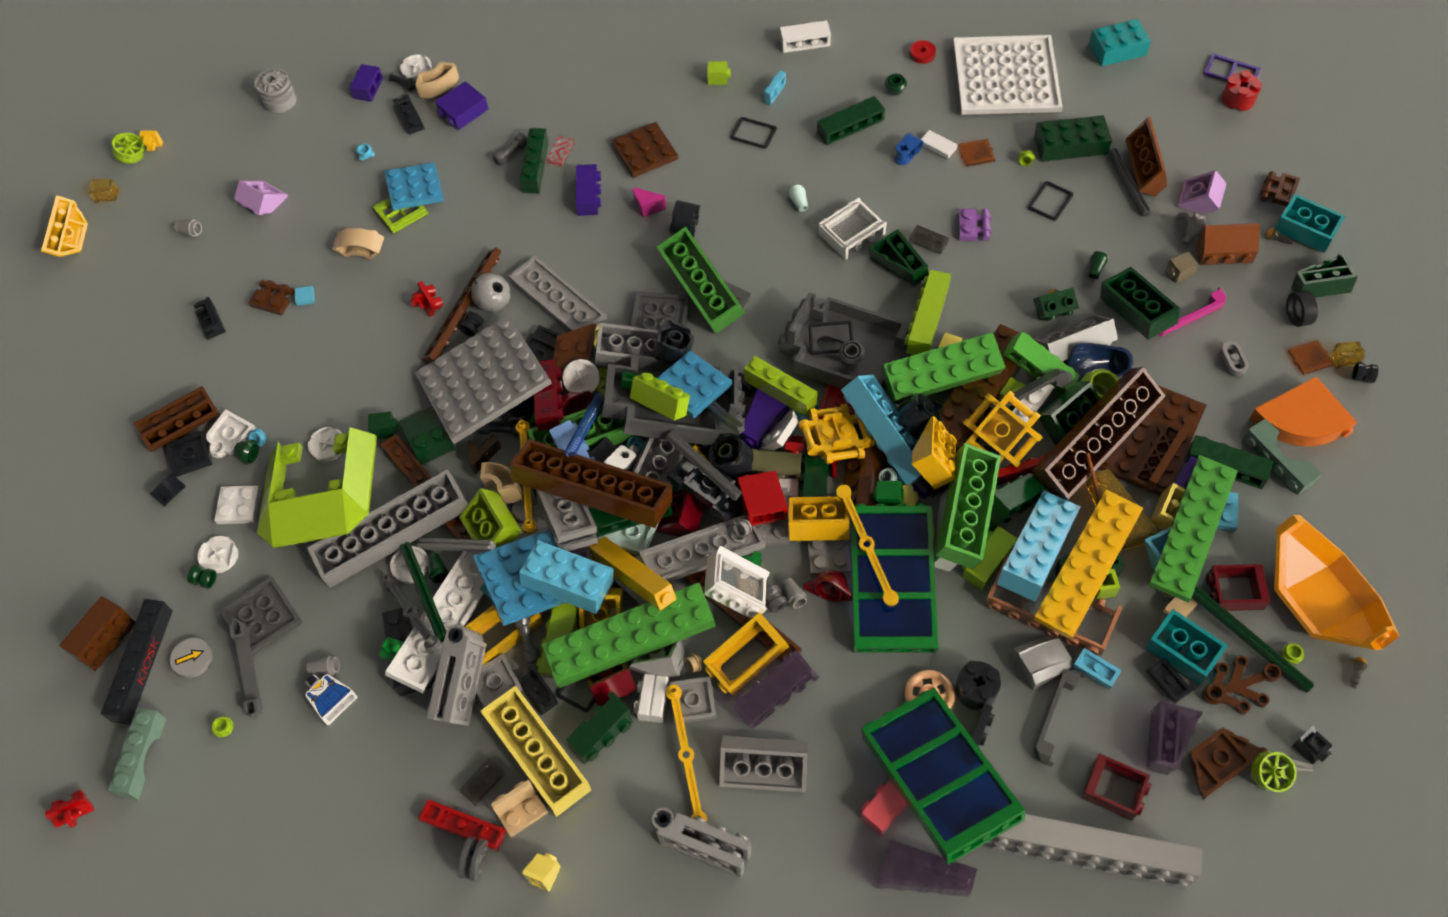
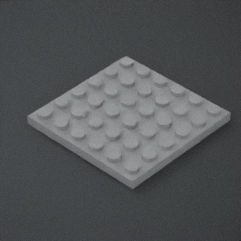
M509 315L415 372L454 444L552 384Z

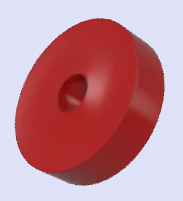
M920 40L911 45L910 57L914 62L926 64L934 60L936 47L933 43Z

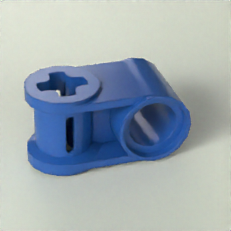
M907 133L896 146L895 163L899 165L908 164L921 150L923 141Z

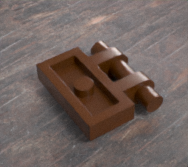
M1270 171L1265 177V186L1261 189L1260 199L1267 201L1268 197L1271 196L1274 197L1273 203L1287 207L1296 192L1300 178L1282 173L1280 178L1276 176L1274 171Z
M261 280L260 287H264V290L257 289L250 299L249 305L253 308L282 316L290 303L286 296L287 294L293 295L295 290L285 284L279 285L271 280ZM273 290L278 291V294H273Z

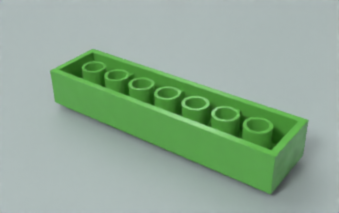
M700 583L674 592L676 600L661 611L648 602L542 644L555 683L559 688H562L716 627Z

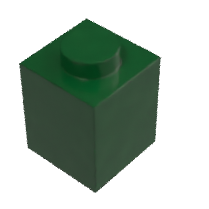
M391 411L368 414L369 433L375 434L377 439L390 438L395 435V429H398L397 418L393 417Z

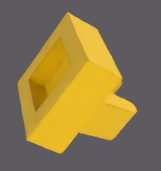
M140 131L139 136L143 141V145L147 147V151H155L156 147H162L163 141L157 131Z

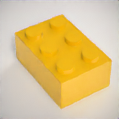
M837 496L789 497V541L850 540L849 513L843 500Z

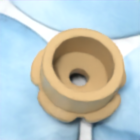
M690 653L689 657L685 658L686 667L691 673L701 671L703 661L699 655Z

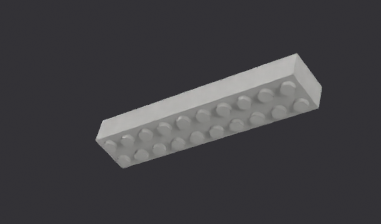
M972 804L967 814L965 830L1001 809ZM1025 814L1024 821L983 844L990 846L994 851L1004 852L1005 850L1014 851V854L1018 856L1030 854L1035 855L1039 860L1049 861L1050 859L1059 860V863L1063 865L1075 863L1082 865L1081 867L1084 869L1095 870V868L1104 869V872L1108 874H1118L1120 872L1127 874L1129 878L1141 879V877L1150 878L1151 882L1159 884L1164 883V881L1170 882L1178 888H1187L1201 877L1203 849L1028 814Z

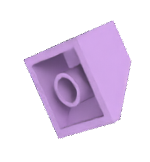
M1216 170L1186 179L1180 194L1178 207L1202 214L1219 210L1227 183Z
M239 181L234 200L241 203L242 207L253 210V213L263 215L272 213L287 198L288 194L265 181Z

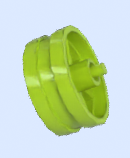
M120 133L112 139V154L120 162L136 163L144 155L143 141L133 133Z
M1265 751L1258 754L1253 760L1251 766L1253 780L1264 790L1273 792L1287 791L1296 780L1297 770L1295 764L1284 753ZM1274 755L1273 762L1271 764L1268 760V757ZM1279 758H1281V760L1284 762V764L1278 766ZM1261 773H1264L1266 775V778L1264 780ZM1278 778L1284 779L1281 784H1279ZM1271 779H1273L1274 788L1267 786Z

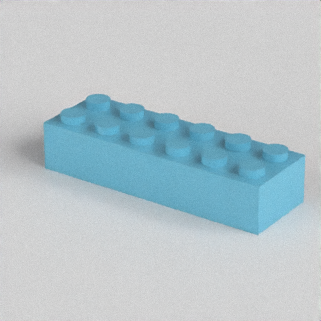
M874 374L857 376L841 389L844 399L852 405L857 418L863 421L866 431L874 437L877 447L885 453L888 463L898 472L899 479L906 485L920 482L924 477L912 465V451L918 440L908 428H903L899 424L898 419L900 416L898 409Z
M1043 490L1001 571L997 585L1036 602L1081 506Z

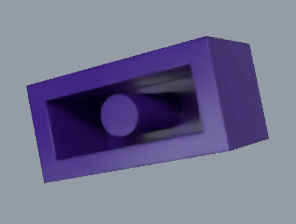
M361 64L349 87L354 99L373 101L383 80L379 67Z

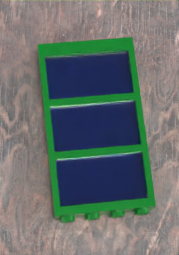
M922 503L915 506H907L906 504H896L895 506H887L886 504H876L875 506L856 504L854 507L866 534L874 540V552L891 590L897 592L899 600L894 606H887L884 603L883 589L867 553L860 549V538L850 517L854 653H936L938 650L932 506ZM865 542L864 546L868 547L870 546V543Z
M935 688L922 692L911 701H905L897 709L887 711L882 717L875 721L867 722L861 728L862 739L948 865L1025 820V809Z

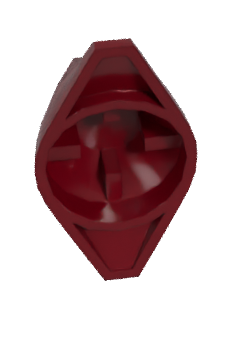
M588 390L564 394L562 396L563 405L560 406L563 409L564 417L586 409L593 394Z
M837 570L819 572L816 578L803 584L804 590L827 601L845 602L853 600L852 593L848 589L846 576Z

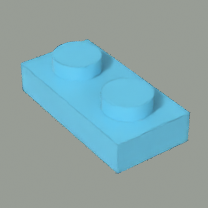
M780 70L772 78L771 84L765 88L763 93L765 104L771 106L786 85V72Z
M1230 492L1217 529L1236 531L1238 525V493Z
M1086 648L1082 650L1073 665L1075 669L1085 673V675L1109 690L1122 671Z

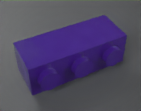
M597 164L576 165V209L578 216L598 215V208H601V197H598V194H601V184H598V181H601V171L597 170Z

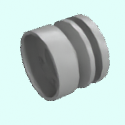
M271 68L261 72L254 81L255 88L266 110L272 113H281L295 105L297 100L296 93L285 71Z

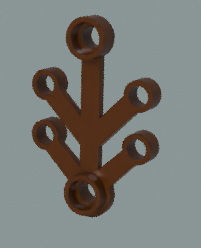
M1239 655L1233 661L1234 670L1229 684L1222 686L1224 676L1229 672V666L1224 662H1220L1214 669L1216 675L1213 683L1208 684L1203 689V697L1209 704L1218 705L1224 703L1234 707L1239 714L1244 715L1250 710L1249 702L1246 700L1239 701L1227 694L1236 693L1253 700L1256 706L1264 708L1270 701L1269 697L1264 693L1259 694L1246 687L1263 681L1276 682L1282 672L1279 666L1271 663L1267 664L1261 673L1241 679L1243 670L1248 665V660L1245 656ZM1237 660H1241L1244 665H1240ZM1219 667H1223L1225 672H1221ZM1267 672L1272 673L1273 677H1270ZM1210 692L1215 693L1217 697H1212ZM1259 698H1263L1265 703H1261ZM1240 704L1244 705L1246 710H1242Z

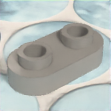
M1233 341L1224 343L1220 353L1228 371L1235 376L1244 375L1249 368V363L1240 345Z

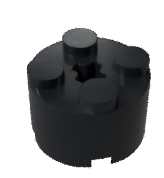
M677 200L672 213L673 218L672 223H670L669 234L674 235L686 227L694 238L701 205Z
M676 322L667 326L663 324L659 327L653 349L654 358L669 365L675 364L686 353L691 351L694 343V335L692 336L691 330L687 326Z
M916 393L898 408L899 424L903 428H908L917 440H919L932 416L941 422L942 419L939 412H934L933 408L935 405L921 393L919 395Z
M726 433L716 439L717 443L714 447L711 445L708 458L716 469L718 468V470L730 478H737L751 471L754 458L753 450L739 436L733 433Z
M981 661L968 662L961 669L955 686L960 702L973 710L983 709L985 703L992 705L1001 687L1000 673L988 663Z

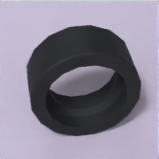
M1310 291L1293 292L1288 296L1286 309L1289 320L1294 326L1301 327L1316 322L1318 307L1316 299Z

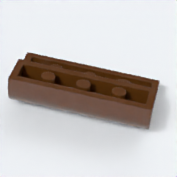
M201 386L136 421L134 424L149 451L153 452L168 442L214 419L220 413L204 387Z
M876 440L874 446L864 448L865 458L846 459L843 485L850 487V498L854 506L856 504H866L867 506L878 504L874 500L873 491L877 489L879 474L883 469L887 468L888 461L885 453L877 447Z

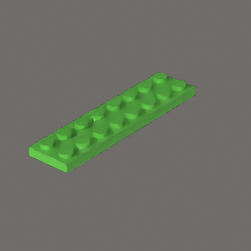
M1198 456L1148 586L1189 603L1238 470L1204 456Z

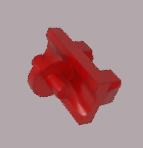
M423 281L417 282L419 289L416 293L412 294L413 297L410 303L413 307L424 308L429 317L434 316L435 310L442 308L443 300L441 297L432 298L436 295L433 284L425 286Z
M78 790L72 793L71 800L64 802L58 799L52 802L51 809L45 811V817L49 818L56 828L64 824H68L70 828H73L77 825V818L94 811V805L87 799L82 790Z

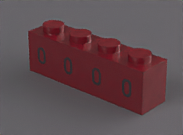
M555 359L539 362L552 384L534 394L535 421L539 431L551 430L559 426L561 420H564V412L560 408L563 405V397L560 394L563 388L562 382L559 380L562 377L561 367H557Z

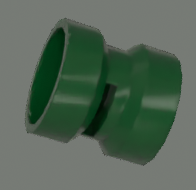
M194 565L188 572V583L193 585L200 584L201 587L210 589L216 581V571Z

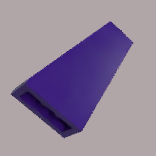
M757 389L745 420V431L741 432V439L751 448L758 450L763 444L761 442L768 433L770 434L790 407Z

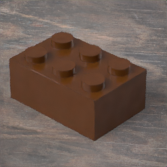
M101 596L59 646L77 661L96 671L104 664L110 653L118 647L119 642L132 630L135 621L118 605Z

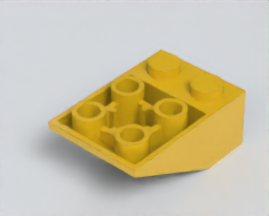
M932 416L912 451V465L936 489L955 480L957 441L952 434L947 432L944 424Z

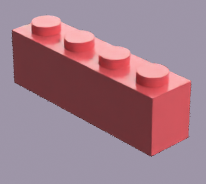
M924 754L896 771L913 796H915L934 774L937 764ZM891 780L886 785L882 783L874 793L876 797L872 801L868 799L860 809L862 811L860 819L880 836L907 806Z

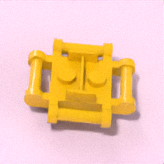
M1009 391L1000 402L987 393L984 397L985 400L974 413L963 421L974 432L966 443L986 450L976 442V439L981 437L1000 453V463L1006 458L1018 467L1021 464L1022 458L1037 441L1040 442L1043 438L1031 428L1041 415L1038 412L1034 413L1018 400L1012 391ZM1008 402L1029 418L1028 422L1025 423L1005 405ZM992 403L995 408L978 427L975 426L974 423ZM1026 432L1029 433L1031 437L1014 457L1009 454Z
M847 404L816 410V408L809 409L811 421L803 419L798 423L808 446V455H820L826 464L850 458L863 459L865 458L864 448H870L875 445L874 437L866 431L863 421L857 418L855 414H849ZM858 423L864 439L859 440L853 424ZM810 430H812V433H813V436H814V439H815L816 444L814 443V440H813V437H812V434H811V431H810Z

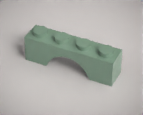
M1264 419L1248 429L1243 440L1259 456L1274 461L1272 465L1274 473L1280 476L1287 486L1299 495L1316 484L1322 474L1308 460L1295 461L1284 456L1277 447L1276 440L1279 431L1269 421Z
M136 709L108 791L118 798L139 800L146 780L143 767L147 750L154 740L160 739L166 722V718L157 710Z

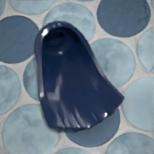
M1080 343L1072 348L1068 364L1069 367L1073 368L1080 375L1077 381L1080 382L1086 373L1094 369L1104 368L1110 370L1117 377L1123 376L1129 369H1132L1134 360L1132 354L1123 347Z

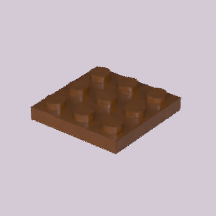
M657 122L611 140L613 147L633 178L678 160V154Z

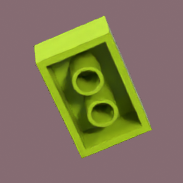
M480 488L459 516L472 540H492L496 544L494 548L514 542L522 532L499 493Z

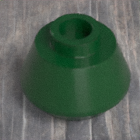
M891 74L885 79V87L891 95L901 94L907 86V80L901 74Z
M255 440L240 441L234 447L236 458L245 465L253 463L259 454V445Z

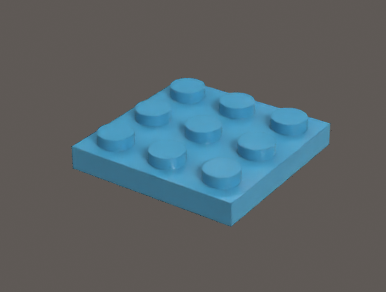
M435 162L384 171L393 210L444 201Z
M692 351L686 353L657 378L668 382L673 387L681 388L683 392L690 395L687 415L693 419L732 386L730 378Z

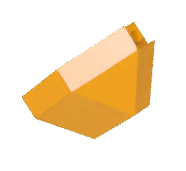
M1292 515L1277 527L1274 591L1311 638L1379 650L1400 637L1382 598L1343 551L1300 515Z

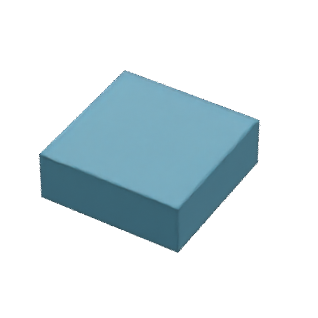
M313 286L295 288V303L297 306L315 303Z

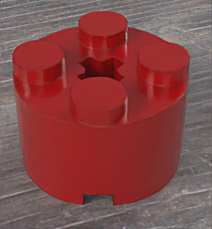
M1249 70L1234 73L1229 76L1222 93V102L1233 110L1234 108L1240 109L1239 111L1249 110L1256 102L1262 83Z

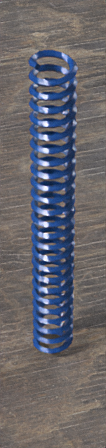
M602 392L595 394L566 447L565 454L568 457V454L572 456L577 454L601 409L604 396L599 393Z

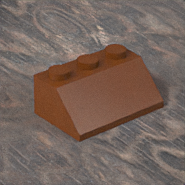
M1260 224L1205 225L1195 247L1199 265L1253 263L1259 252Z

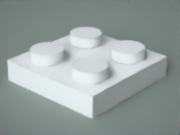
M259 486L221 487L214 520L216 524L255 523L261 488Z

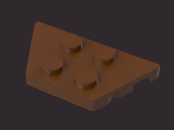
M590 324L557 336L554 359L557 367H561L562 377L564 369L572 361L578 359L592 361L596 324Z
M1225 728L1218 730L1188 753L1201 798L1204 800L1249 767L1258 754L1268 750L1249 743L1248 739L1236 736Z

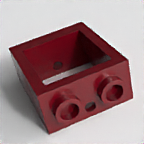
M1262 564L1213 565L1209 572L1206 573V583L1210 586L1211 591L1209 596L1227 611L1265 610L1270 603ZM1249 577L1253 599H1222L1218 578Z
M1099 753L1094 761L1081 799L1132 821L1136 815L1140 816L1145 804L1141 801L1143 796H1147L1150 791L1151 784L1148 783L1150 775ZM1103 769L1138 784L1130 808L1095 793Z

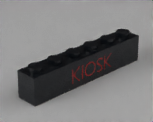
M144 599L101 711V715L110 722L131 725L173 612L164 601Z

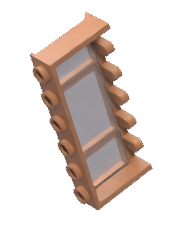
M1006 556L985 604L994 611L1006 613L1011 619L1026 622L1031 628L1044 630L1051 637L1064 639L1071 646L1086 648L1095 655L1101 656L1123 607L1118 606L1115 611L1104 606L1106 603L1104 599L1098 598L1097 602L1093 601L1073 639L1070 640L1033 620L1053 583L1045 581L1036 602L997 585L1001 571L1008 559V556Z

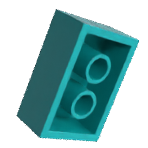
M1138 18L1092 29L1089 46L1101 66L1146 56L1151 43Z
M1294 194L1274 231L1325 253L1346 216Z
M1172 609L1145 649L1160 659L1164 657L1174 669L1200 686L1228 645Z

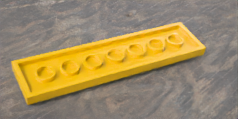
M1107 489L1105 490L1033 620L1070 640L1073 639L1141 514L1143 507Z

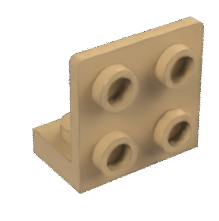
M529 780L517 783L512 791L499 795L494 799V803L491 804L510 837H513L548 813Z

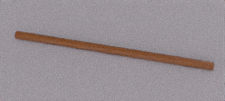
M1086 453L1085 455L1087 458L1097 501L1099 503L1101 496L1098 484L1096 481L1090 454Z

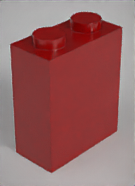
M765 471L759 474L738 477L737 488L742 492L740 500L746 520L751 523V526L787 520L788 506L776 471Z

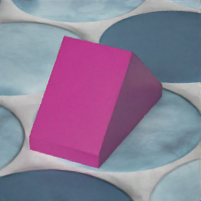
M633 187L634 202L643 218L666 209L665 195Z

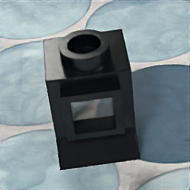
M1312 725L1292 746L1311 764H1314L1318 760L1323 762L1332 754L1329 749L1333 745Z

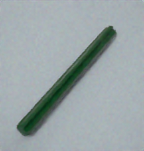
M405 542V544L400 545L401 552L433 632L439 638L440 643H442L445 639L446 629L410 542Z
M1195 587L1192 595L1195 601L1269 663L1279 666L1281 672L1304 692L1307 693L1314 687V683L1202 589Z

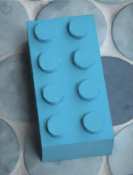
M537 540L519 572L521 586L597 614L613 583V568Z

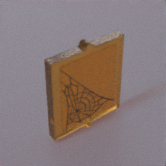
M988 139L959 144L961 157L964 159L966 167L995 162L993 148H991Z
M1318 340L1288 350L1294 360V364L1298 366L1303 375L1334 365L1327 355L1328 351L1324 350Z

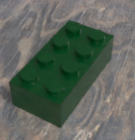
M1104 115L1037 122L1034 133L1041 162L1108 155L1112 143Z
M1132 267L1101 283L1100 298L1147 340L1178 324L1180 307Z

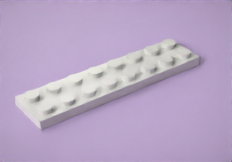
M463 551L433 597L446 632L452 625L464 627L485 594L480 590L483 581L473 560V556L479 554V552ZM424 611L420 619L430 634L435 636L427 614ZM414 626L385 671V675L424 693L437 672V663L441 657L444 641L440 643L436 650L427 651L424 647L425 640Z

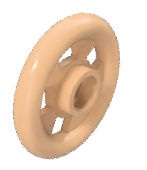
M923 670L917 672L910 677L905 685V701H911L918 697L913 695L914 687L920 688L919 695L924 691L935 688L950 709L954 704L955 691L952 683L945 675L937 671ZM929 678L932 680V684L923 685L922 679ZM943 685L946 692L940 694L937 686ZM934 704L929 706L927 710L923 709L916 713V715L927 719L943 716L942 712Z

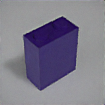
M466 81L435 101L437 114L441 118L446 119L447 123L450 126H454L457 130H460L489 110L486 98Z

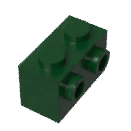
M1074 287L1033 298L1038 319L1045 318L1046 321L1057 319L1056 315L1061 313L1063 317L1074 314L1073 310L1079 309Z

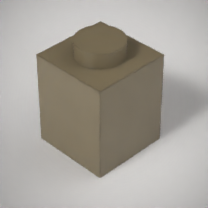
M1189 252L1170 259L1166 271L1169 277L1177 283L1194 276L1199 264Z

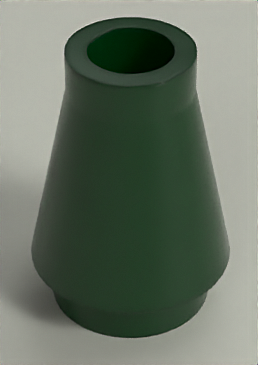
M1095 251L1090 256L1088 276L1092 279L1099 278L1108 262L1107 255L1104 252Z
M432 553L428 556L429 578L434 583L444 582L448 575V570L442 562L440 555Z

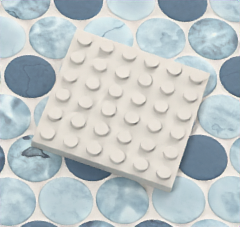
M1051 35L954 38L953 45L961 115L1062 111Z

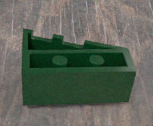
M613 691L608 694L610 699L601 708L598 705L594 709L596 714L590 720H584L566 739L570 749L584 764L595 760L599 755V751L604 747L607 748L612 745L615 737L620 733L628 731L631 723H633L629 708Z

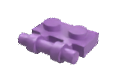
M984 208L982 209V214L977 215V209H959V241H977L978 236H983V240H989L991 234V227L989 226L991 215L989 210ZM977 223H982V227H977Z

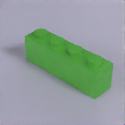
M1023 331L1011 338L1003 355L1036 380L1039 376L1042 377L1056 368L1071 373L1074 379L1073 383L1070 382L1062 388L1058 387L1054 382L1050 383L1055 387L1052 392L1058 396L1076 383L1080 377L1073 368L1067 366L1057 356L1050 353L1043 345L1038 344L1030 335Z

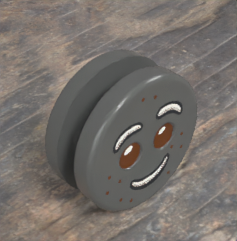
M469 836L466 839L458 864L459 878H467L475 882L480 879L488 854L487 840L480 839L477 844L476 837Z

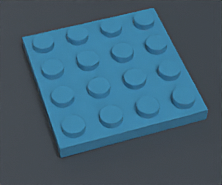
M549 529L494 548L492 552L488 550L473 556L474 563L503 626L566 603L520 584L519 572L537 540L557 547Z

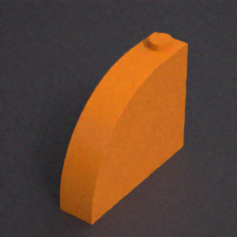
M1317 377L1255 408L1250 416L1251 421L1255 425L1266 419L1279 431L1277 440L1297 446H1318L1330 443L1342 436L1346 438L1353 433V428L1357 423Z

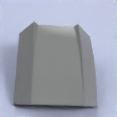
M1050 636L1014 648L1011 653L1013 660L1020 667L1032 690L1061 677L1063 672L1071 670L1073 660L1061 640Z
M681 640L633 659L628 669L655 676H680V671L685 664V652Z

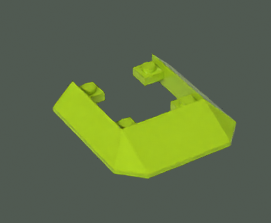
M349 427L348 433L335 435L333 451L336 455L346 453L343 478L330 480L328 491L296 498V492L293 488L285 490L283 488L287 464L301 462L303 447L299 442L284 446L277 442L269 456L257 528L258 536L273 548L349 534L369 514L377 436Z

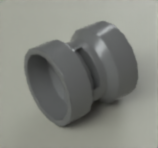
M773 585L766 589L765 602L769 604L768 608L771 613H777L788 605V600L785 596L781 595V589L778 585Z

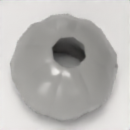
M484 273L472 284L471 297L479 309L491 313L500 311L510 301V287L503 277L497 274Z

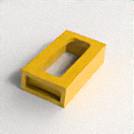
M494 605L465 627L477 631L481 635L488 632L500 622ZM542 612L530 616V633L543 624L541 619ZM519 628L485 653L482 665L505 654L523 640Z
M759 612L703 661L707 666L704 670L711 678L717 677L720 681L717 685L725 694L729 692L734 696L789 646ZM761 631L766 632L774 641L773 647L735 680H730L721 670V666Z

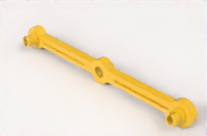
M519 420L516 424V430L520 434L521 449L528 441L527 430L531 429L529 423L524 420ZM523 485L525 521L522 524V528L526 534H534L538 526L533 520L531 487Z
M840 485L836 490L837 497L844 501L859 535L860 549L867 553L883 589V601L887 606H894L898 603L899 597L897 592L891 590L874 552V540L866 534L850 498V487ZM869 542L870 546L865 547L864 543Z
M672 684L667 687L666 695L672 702L681 747L678 757L684 763L694 812L691 818L699 817L707 822V816L701 810L692 765L694 751L688 745L679 701L682 691L678 685ZM689 752L690 756L688 758H684L683 753Z

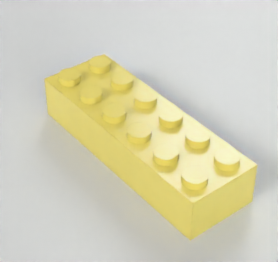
M516 685L481 710L485 720L556 817L592 791L585 777Z

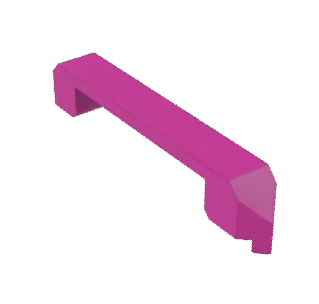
M1218 287L1217 291L1211 293L1208 299L1210 305L1180 318L1178 324L1158 335H1166L1222 308L1226 300V294Z

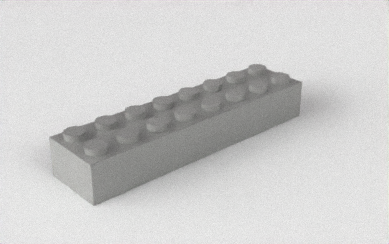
M447 469L370 512L349 534L324 538L307 549L322 580L331 588L400 549L401 544H405V542L411 543L462 514L468 502L456 480Z

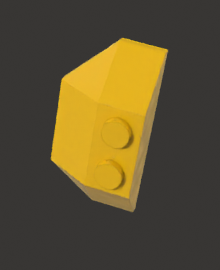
M56 195L41 252L58 257L81 252L88 223L75 201Z

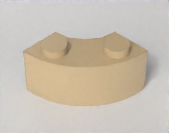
M439 62L434 69L420 72L415 83L419 97L431 99L453 88L459 79L456 64Z
M345 228L337 232L332 249L345 257L362 256L371 260L379 254L384 236L375 230Z
M494 462L482 463L480 478L487 490L498 492L505 504L524 501L522 488L519 483L511 480L509 468Z

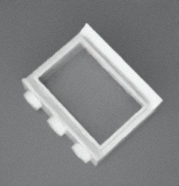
M857 198L854 201H850L842 209L835 211L833 215L824 218L819 223V235L842 258L847 260L849 249L853 247L856 251H859L864 239L870 242L875 239L876 231L884 235L886 233L887 221H882L860 198Z
M719 546L707 558L704 595L752 619L759 612L763 614L767 610L765 608L766 579L770 572Z

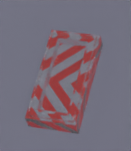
M558 135L546 158V162L562 167L575 143L574 139Z

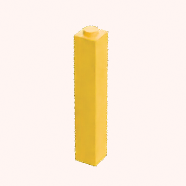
M604 536L598 540V543L589 546L595 562L613 568L614 577L659 611L676 600L671 583Z

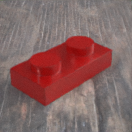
M790 435L785 442V450H789L790 453L799 454L806 447L804 436Z

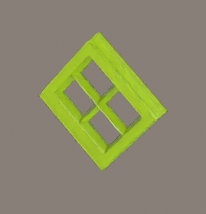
M390 197L372 206L393 234L429 214L426 208L420 205L416 206L417 210L408 215L404 213V210L408 208L398 209L386 215L383 211L392 206ZM399 213L403 215V218L394 223L390 220V218Z

